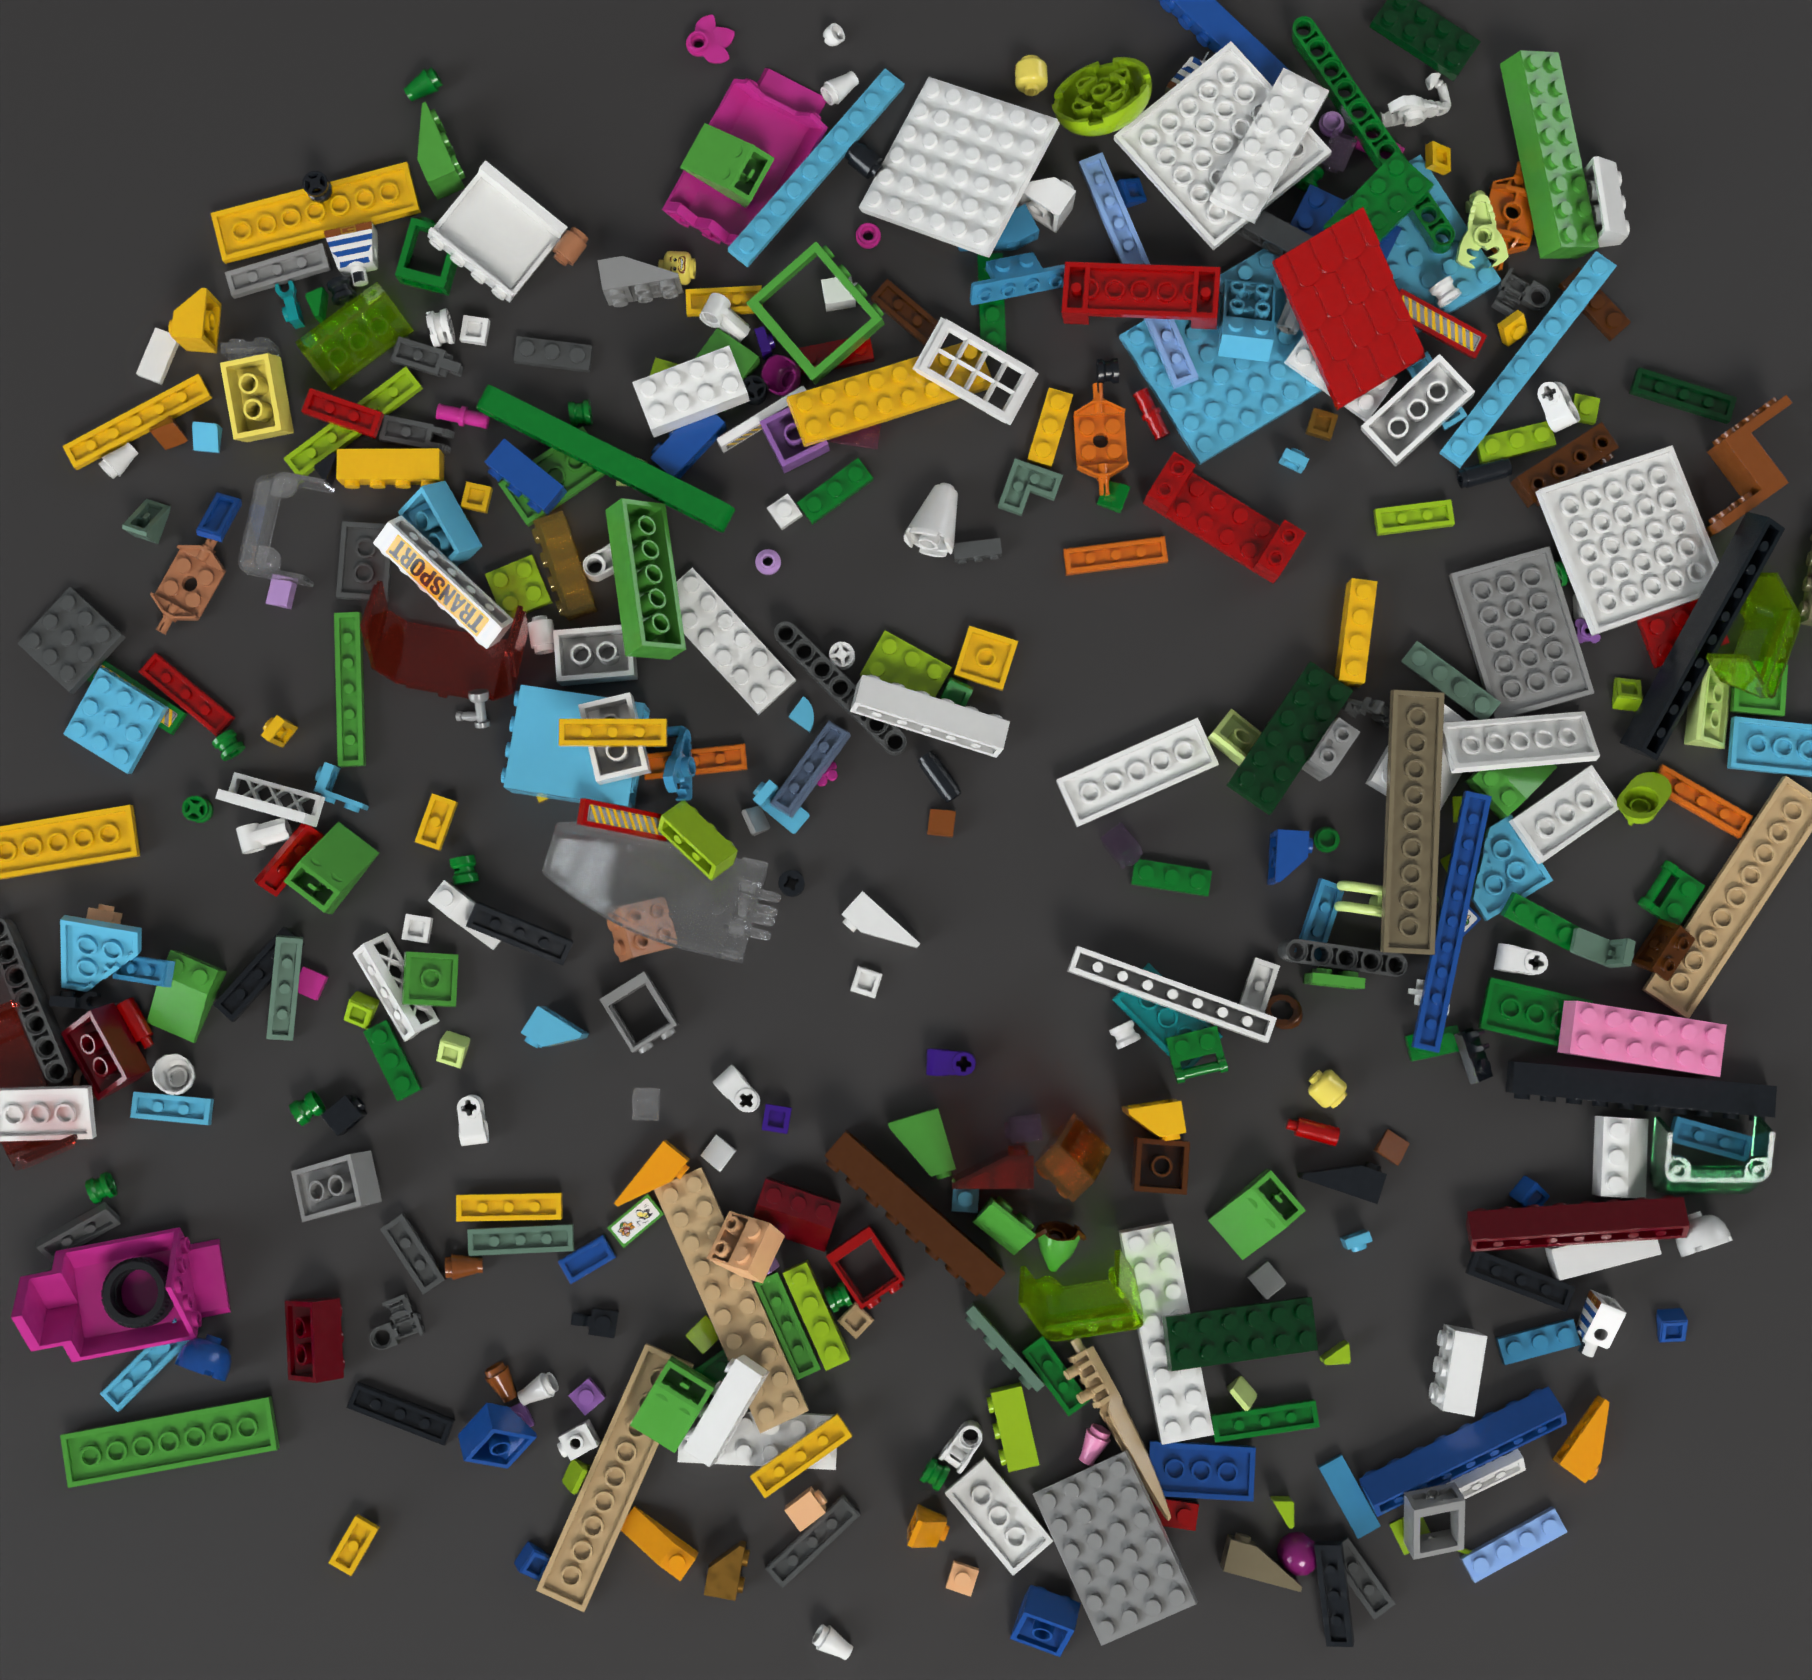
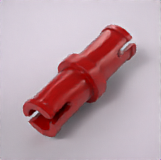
M1148 388L1133 394L1132 396L1135 398L1143 414L1141 418L1147 422L1155 441L1169 435L1170 432L1160 415L1161 410L1159 407H1156L1148 392Z

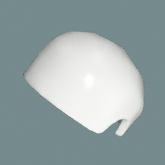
M176 1053L162 1056L156 1061L152 1069L154 1084L169 1095L185 1093L192 1087L196 1078L194 1066L191 1062Z

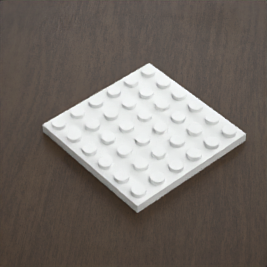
M1232 41L1143 111L1133 122L1114 135V141L1212 250H1215L1249 222L1212 203L1209 199L1273 87ZM1311 128L1307 131L1264 209L1331 156V149Z
M928 77L882 163L883 168L878 170L859 209L865 214L989 258L1060 123L1056 118Z
M1673 445L1539 489L1535 492L1591 636L1699 599L1719 563Z

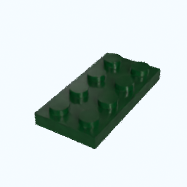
M1387 0L1369 26L1453 82L1481 42L1417 0Z

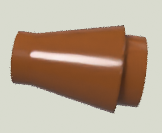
M451 1254V1257H445L446 1278L456 1280L473 1274L483 1273L482 1257Z
M503 1361L491 1365L484 1371L486 1375L485 1380L501 1397L504 1403L517 1397L509 1366L505 1365Z

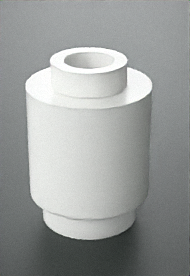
M546 615L532 617V622L527 623L531 648L534 649L536 655L554 652L553 620L547 619Z

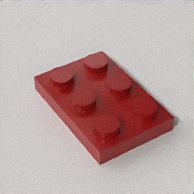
M1698 600L1637 620L1654 669L1663 665ZM1727 635L1721 646L1730 643Z

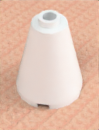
M940 483L933 487L904 533V541L909 547L912 548L914 544L920 547V553L932 557H946L948 552L950 555L952 554L958 493L954 486L948 483Z

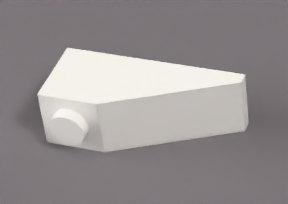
M444 880L428 899L431 904L492 950L501 942L496 938L466 927L475 901L451 882Z
M863 891L842 913V916L845 918L842 923L853 933L858 929L861 933L906 946L918 948L920 945L913 936Z

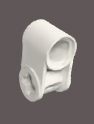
M1545 382L1539 387L1538 399L1545 412L1547 423L1553 432L1556 433L1580 421L1578 410L1572 402L1565 384L1561 382ZM1552 389H1555L1556 393L1553 394V398H1550L1549 394L1552 393Z
M610 544L584 559L583 569L589 580L599 582L614 574ZM600 563L602 569L598 573H591L589 571L591 564Z
M1498 943L1494 970L1536 975L1543 973L1547 969L1548 959L1542 952ZM1534 959L1538 963V967L1533 968V965L1529 964V960Z
M732 1064L713 1081L717 1089L740 1111L749 1113L759 1107L760 1096ZM743 1095L753 1096L751 1099L752 1106L742 1105L744 1102Z
M474 1094L463 1097L457 1104L461 1146L489 1143V1129L483 1100L480 1096ZM469 1100L471 1104H476V1109L472 1111V1114L469 1109H465V1105L469 1103Z
M974 1420L965 1421L952 1439L947 1442L938 1459L947 1461L957 1469V1473L961 1474L982 1442L981 1425ZM973 1429L978 1433V1436L974 1440H967L963 1434L966 1430Z

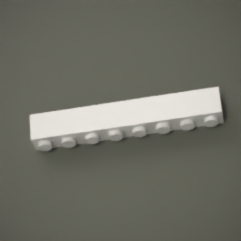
M1079 946L1075 947L1067 972L1263 1043L1269 1042L1277 1020L1276 1017Z

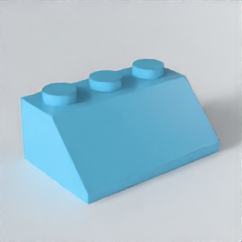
M446 481L421 486L398 511L400 516L402 515L456 566L469 560L482 547L478 536L475 534Z

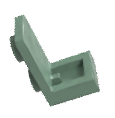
M1574 928L1570 952L1608 968L1629 967L1634 957L1636 941L1629 938L1609 940L1582 928Z

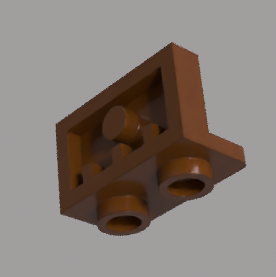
M1659 919L1634 956L1632 963L1637 967L1654 972L1665 981H1669L1694 943L1695 938L1682 926Z

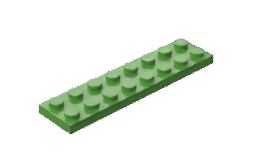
M272 1396L68 1432L60 1435L68 1488L275 1451L280 1448Z

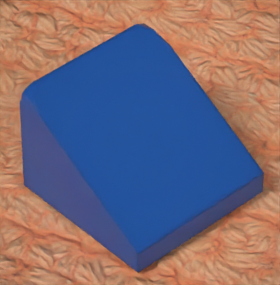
M1139 177L1119 179L1116 182L1126 208L1147 201Z
M1523 1176L1509 1193V1196L1523 1208L1534 1204L1543 1206L1550 1197L1537 1182L1527 1176Z
M1658 1309L1656 1320L1659 1343L1686 1341L1688 1319L1683 1309Z
M528 1541L514 1564L520 1573L540 1581L551 1555Z

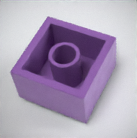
M789 407L759 421L784 474L830 451L827 440L804 447Z

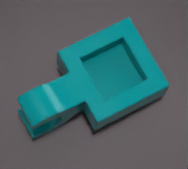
M291 280L288 281L289 290L287 292H282L281 286L275 284L276 293L284 300L285 306L282 307V313L285 321L290 322L295 329L306 327L300 303L296 297L297 289L295 284Z

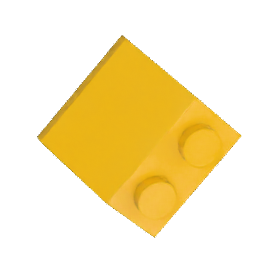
M207 288L199 289L173 311V319H170L168 326L169 334L186 351L217 353L222 304Z

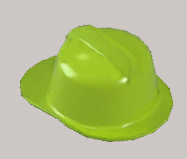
M1645 772L1633 778L1617 798V807L1627 819L1628 824L1632 826L1634 823L1645 824L1652 821L1672 793L1671 784L1665 776L1656 772Z

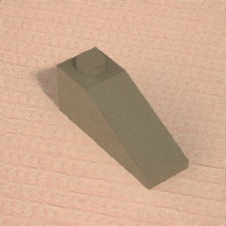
M1238 1532L1235 1533V1536L1227 1534L1220 1567L1224 1572L1301 1592L1302 1586L1298 1580L1252 1541L1250 1536Z

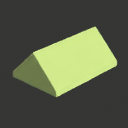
M1710 664L1688 704L1684 744L1725 749L1732 684L1731 672Z
M1231 708L1207 739L1239 766L1262 732Z

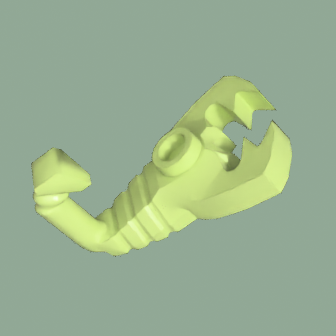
M1477 190L1470 194L1469 201L1465 202L1466 213L1470 214L1468 216L1467 231L1459 242L1455 260L1459 265L1469 269H1475L1469 261L1477 257L1467 254V249L1479 251L1480 248H1483L1487 251L1491 248H1496L1497 252L1488 257L1495 260L1489 268L1501 264L1509 257L1505 241L1501 233L1496 229L1495 213L1490 204L1491 201L1482 190Z

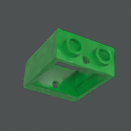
M411 217L395 276L401 284L449 296L457 265L450 259L451 255L447 253L441 276L409 269L419 231L428 233L430 227L433 228L436 225L433 220L426 217H420V220Z

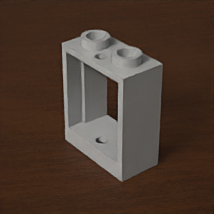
M1339 717L1335 719L1302 767V770L1318 781L1329 777L1356 740L1360 731Z
M642 972L599 999L632 1053L639 1050L640 1054H643L654 1047L652 1043L659 1037L665 1040L676 1033L674 1028L679 1023L647 972ZM646 985L669 1023L636 1042L614 1004Z
M1455 1482L1404 1492V1543L1413 1560L1464 1549L1465 1498ZM1450 1512V1529L1420 1535V1517Z

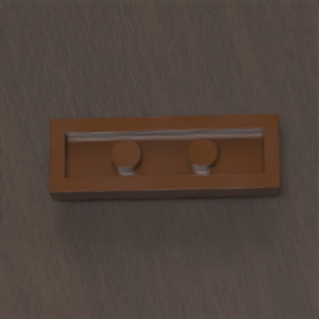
M1578 267L1558 287L1564 292L1582 269ZM1601 289L1597 291L1582 311L1609 341L1631 323Z
M888 279L871 296L873 303L875 302L881 310L924 346L926 345L938 323L935 318Z

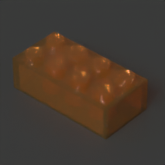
M1073 1113L1053 1133L1034 1165L1037 1167L1036 1170L1039 1175L1046 1180L1049 1179L1063 1198H1069L1074 1202L1095 1182L1112 1149Z

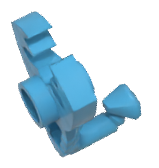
M684 726L667 727V737H678L671 756L668 757L665 763L663 781L669 793L677 792L678 797L675 799L676 801L691 800L692 777L696 773V764L691 753V734Z

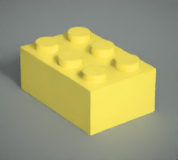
M265 353L220 363L234 440L252 442L294 433L281 357Z

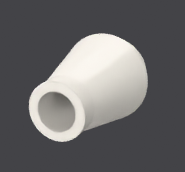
M849 71L844 75L824 82V86L821 87L820 91L824 100L832 106L839 104L859 84V80L854 72Z
M127 442L124 446L101 457L103 460L98 464L114 479L116 476L120 477L132 460L138 455V452Z
M540 1373L526 1387L518 1391V1399L522 1405L526 1406L529 1403L553 1397L555 1392L559 1390V1386L552 1373Z
M820 1625L812 1639V1644L816 1646L817 1650L844 1660L850 1656L853 1650V1645L849 1644L830 1625Z

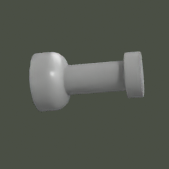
M474 689L469 691L468 698L471 702L475 703V711H457L455 715L456 720L475 721V728L489 727L490 720L487 719L485 702L489 699V690Z

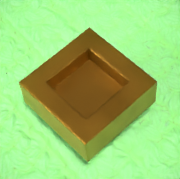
M1313 408L1305 434L1330 441L1338 415Z

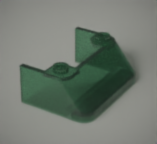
M1655 1117L1650 1183L1661 1194H1748L1766 1180L1771 1173L1775 1132L1761 1117H1755L1751 1157L1745 1161L1743 1166H1691L1685 1157L1671 1155L1673 1132L1661 1117Z

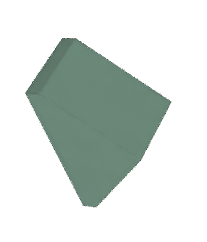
M146 499L122 524V529L134 537L159 544L170 513V506Z

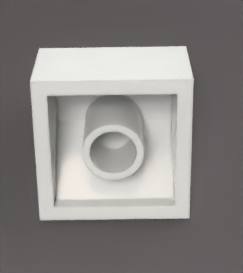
M1056 177L1031 181L1017 206L1020 207L1026 204L1033 219L1057 233L1073 209L1076 190L1068 181L1064 179L1060 181Z

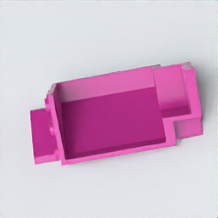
M178 1227L58 1250L55 1252L51 1271L20 1277L11 1318L31 1352L63 1346L71 1362L197 1338L198 1328L202 1326V1318L231 1312L220 1239L190 1244L189 1238L185 1237L181 1228ZM150 1257L163 1262L168 1267L165 1288L174 1304L171 1312L159 1323L148 1327L127 1328L114 1322L104 1310L101 1300L103 1282L110 1270L118 1263L130 1258ZM135 1270L130 1273L122 1285L121 1296L123 1303L130 1312L136 1315L148 1313L155 1305L158 1297V1287L154 1278L144 1270Z

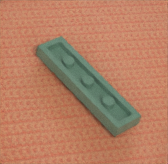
M1416 641L1401 661V663L1439 691L1445 693L1447 697L1478 720L1489 719L1501 704L1500 701L1418 641Z
M276 935L266 1039L293 1041L303 937Z
M574 1224L467 1229L468 1256L575 1250Z
M975 1304L969 1305L965 1309L968 1315L965 1320L975 1331L978 1328L982 1330L986 1335L983 1340L992 1350L996 1347L1003 1354L1001 1360L1010 1370L1014 1367L1021 1374L1018 1379L1028 1390L1033 1387L1036 1392L1045 1386L1042 1379Z

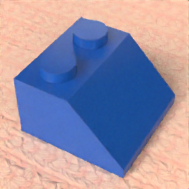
M1277 829L1270 833L1267 885L1281 882L1308 858V853H1312L1313 838H1309V831Z
M486 1403L458 1434L464 1461L508 1469L537 1438V1435L510 1407Z
M1030 1585L1023 1598L1010 1639L1060 1657L1075 1631L1081 1603L1072 1600L1068 1596H1060L1049 1592L1043 1587Z

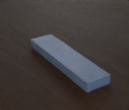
M828 721L770 801L771 806L793 818L822 775L851 737L850 733Z

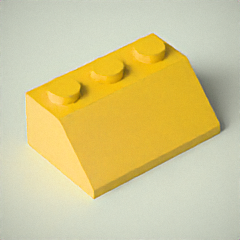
M1166 1099L1121 1106L1123 1113L1152 1134L1159 1136V1139L1162 1138L1165 1141L1181 1139L1180 1134L1187 1133L1182 1102L1180 1100Z

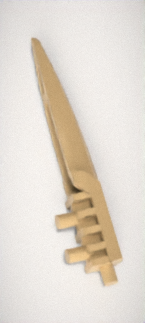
M1080 1337L1073 1339L1070 1343L1076 1353L1067 1358L1070 1363H1073V1366L1063 1371L1065 1378L1070 1380L1077 1375L1080 1376L1079 1382L1084 1384L1086 1389L1076 1395L1077 1400L1080 1404H1083L1092 1398L1094 1401L1091 1403L1093 1407L1100 1408L1099 1414L1109 1427L1121 1451L1128 1450L1147 1493L1163 1516L1169 1521L1171 1514L1160 1482L1120 1393L1094 1346L1085 1348Z

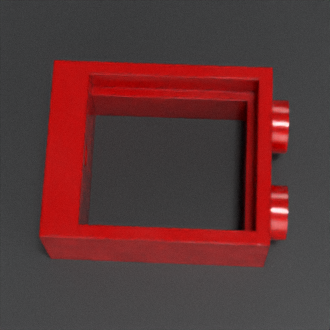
M868 1225L826 1254V1258L860 1309L866 1306L868 1309L873 1308L882 1301L880 1296L888 1291L890 1294H893L904 1286L902 1284V1281L905 1280L904 1274L871 1225ZM871 1239L895 1276L863 1297L839 1260Z

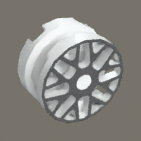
M442 309L438 313L434 311L426 312L427 326L430 330L433 346L440 347L442 343L447 342L455 344L454 327L448 309Z

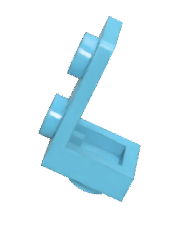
M327 762L324 763L323 767H319L315 776L317 783L314 791L326 797L325 801L335 804L336 800L345 803L344 808L359 813L360 808L368 810V805L332 792L341 768Z
M768 780L766 784L761 782L753 792L755 795L753 801L792 834H796L810 817L809 813L800 807L793 818L772 807L770 801L779 788L771 780Z

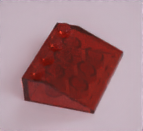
M1008 1146V1150H1002L951 1176L952 1189H1034V1156L1024 1146Z

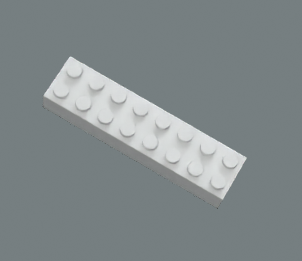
M1166 1221L1118 1230L1159 1441L1164 1445L1214 1435L1201 1367L1168 1371L1162 1316L1190 1313L1173 1223Z

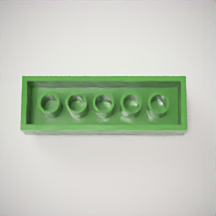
M621 498L605 511L625 656L670 660L685 651L686 644L666 505Z

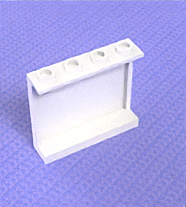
M485 160L479 167L477 175L433 228L430 227L427 237L430 239L429 242L439 251L443 249L451 255L450 259L461 268L464 266L471 271V276L480 284L486 283L491 287L492 293L502 301L506 299L510 303L549 255L568 227Z

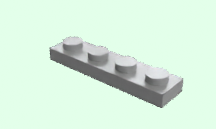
M321 243L225 272L231 296L236 299L273 288L275 284L283 285L290 280L293 282L330 271L331 266L325 246Z

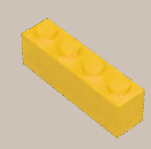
M439 448L337 449L336 479L345 488L358 489L360 485H370L371 488L383 489L385 485H395L396 488L408 489L411 488V485L424 486L444 481V453Z
M1351 578L1346 584L1334 677L1346 686L1359 688L1365 683L1378 581Z

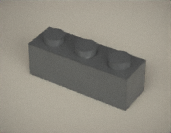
M994 538L954 543V562L965 564L970 560H974V562H981L986 558L997 560L999 557H1002L1001 539Z

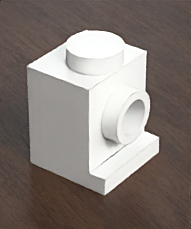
M587 1419L562 1433L558 1437L560 1442L557 1443V1447L564 1458L568 1456L570 1461L598 1447L601 1440L590 1419ZM572 1439H578L581 1443L580 1447H574Z

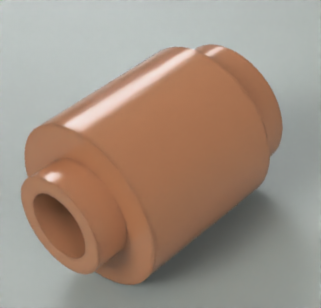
M575 227L566 230L552 249L555 253L554 259L563 266L567 264L573 266L587 247L588 237Z

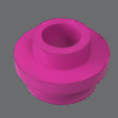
M864 223L858 227L856 241L861 247L871 249L879 244L881 232L876 225ZM870 233L873 235V238L866 240L864 235Z

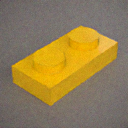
M276 715L275 718L272 717L263 726L264 732L261 736L268 742L283 748L298 727L292 722Z
M432 793L415 842L441 851L458 802Z
M357 1514L328 1563L352 1576L380 1526Z

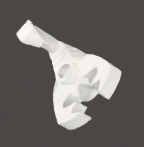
M1431 73L1425 79L1428 90H1432L1434 86L1437 88L1440 101L1427 100L1416 95L1401 96L1387 104L1388 112L1384 114L1379 113L1378 117L1384 126L1391 127L1405 124L1406 127H1412L1422 123L1426 118L1447 113L1451 107V100L1446 83L1439 79L1441 74Z

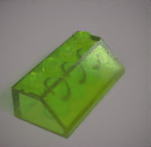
M376 282L295 343L333 391L394 346L398 336L405 338L414 330L386 292Z

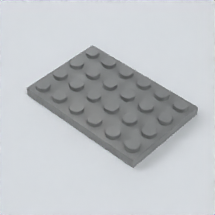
M1550 546L1449 575L1483 690L1501 702L1491 715L1492 719L1514 717L1594 694Z
M1128 1450L1033 1493L1101 1646L1198 1603Z

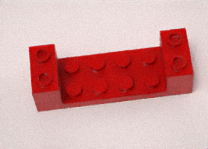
M1065 262L1061 311L1064 324L1089 325L1090 316L1191 320V329L1217 330L1221 267Z
M1174 451L1147 493L1143 504L1274 584L1306 535V532L1285 519L1280 526L1193 473L1196 464Z

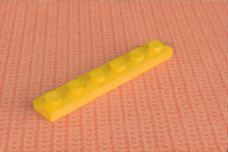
M196 374L62 447L73 467L79 470L124 446L127 442L130 443L149 433V429L171 415L175 419L213 397L202 377Z

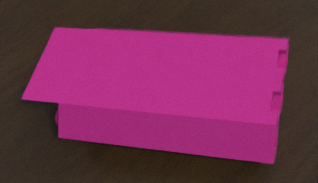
M769 68L764 69L757 83L749 78H745V80L733 79L709 125L753 144L774 157L773 163L747 208L683 170L662 210L682 226L689 228L691 225L701 231L702 236L719 245L722 241L730 246L821 142L828 129L821 121L822 118L820 116L826 104L823 96Z

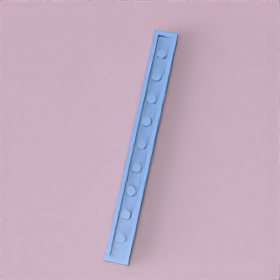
M1103 152L1079 161V168L1120 264L1151 265ZM1144 318L1173 388L1176 389L1198 380V374L1175 320Z

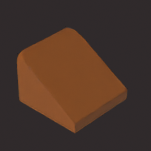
M171 415L149 429L165 450L188 441L186 434Z
M930 809L927 835L953 838L956 811Z
M1387 1129L1373 1151L1398 1166L1410 1143Z

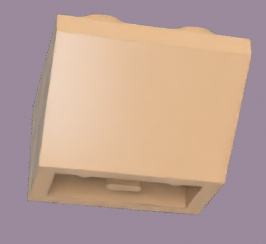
M729 1211L707 1259L741 1277L763 1283L785 1235L769 1222Z

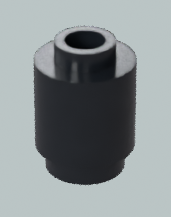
M854 142L845 154L848 164L866 179L870 177L875 178L878 170L883 168L881 164L882 158L864 143Z

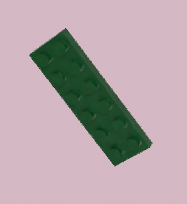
M1310 661L1226 786L1270 815L1353 690Z
M1308 1296L1162 1316L1168 1371L1318 1350L1312 1297Z

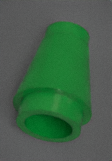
M432 67L428 70L424 68L403 89L408 98L413 102L438 92L443 83Z

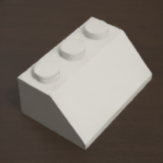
M1596 156L1590 160L1583 171L1599 247L1621 245L1630 232L1629 222L1625 220L1624 215L1626 200L1623 195L1621 196L1620 190L1622 175L1620 171H1617L1616 162Z
M1595 1116L1593 1195L1646 1198L1649 1119Z

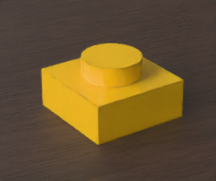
M1434 141L1426 144L1425 168L1441 175L1451 172V148Z
M1516 310L1497 324L1501 341L1507 347L1529 333L1525 316L1519 310Z
M466 481L461 507L488 513L493 488Z

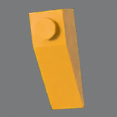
M664 1140L614 1204L618 1207L673 1181L676 1177L680 1180L690 1168L686 1165L690 1159L667 1140Z
M1599 1395L1594 1399L1552 1459L1585 1484L1598 1473V1465L1602 1458L1610 1402Z
M918 1504L907 1528V1546L911 1548L937 1547L939 1540L944 1542L950 1526L946 1525L947 1517Z
M636 1506L628 1514L621 1529L657 1565L679 1581L682 1580L699 1553Z

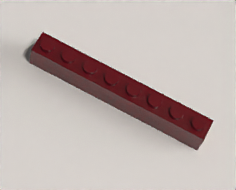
M1672 1195L1657 1199L1639 1197L1628 1201H1621L1619 1199L1598 1203L1583 1201L1579 1204L1569 1205L1566 1203H1556L1552 1206L1534 1204L1528 1205L1525 1208H1513L1510 1206L1495 1210L1477 1208L1467 1211L1466 1219L1471 1252L1687 1238L1690 1227L1684 1197H1674Z

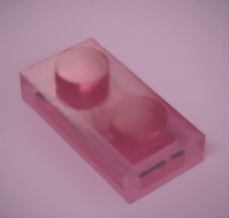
M881 423L829 439L827 442L878 449Z

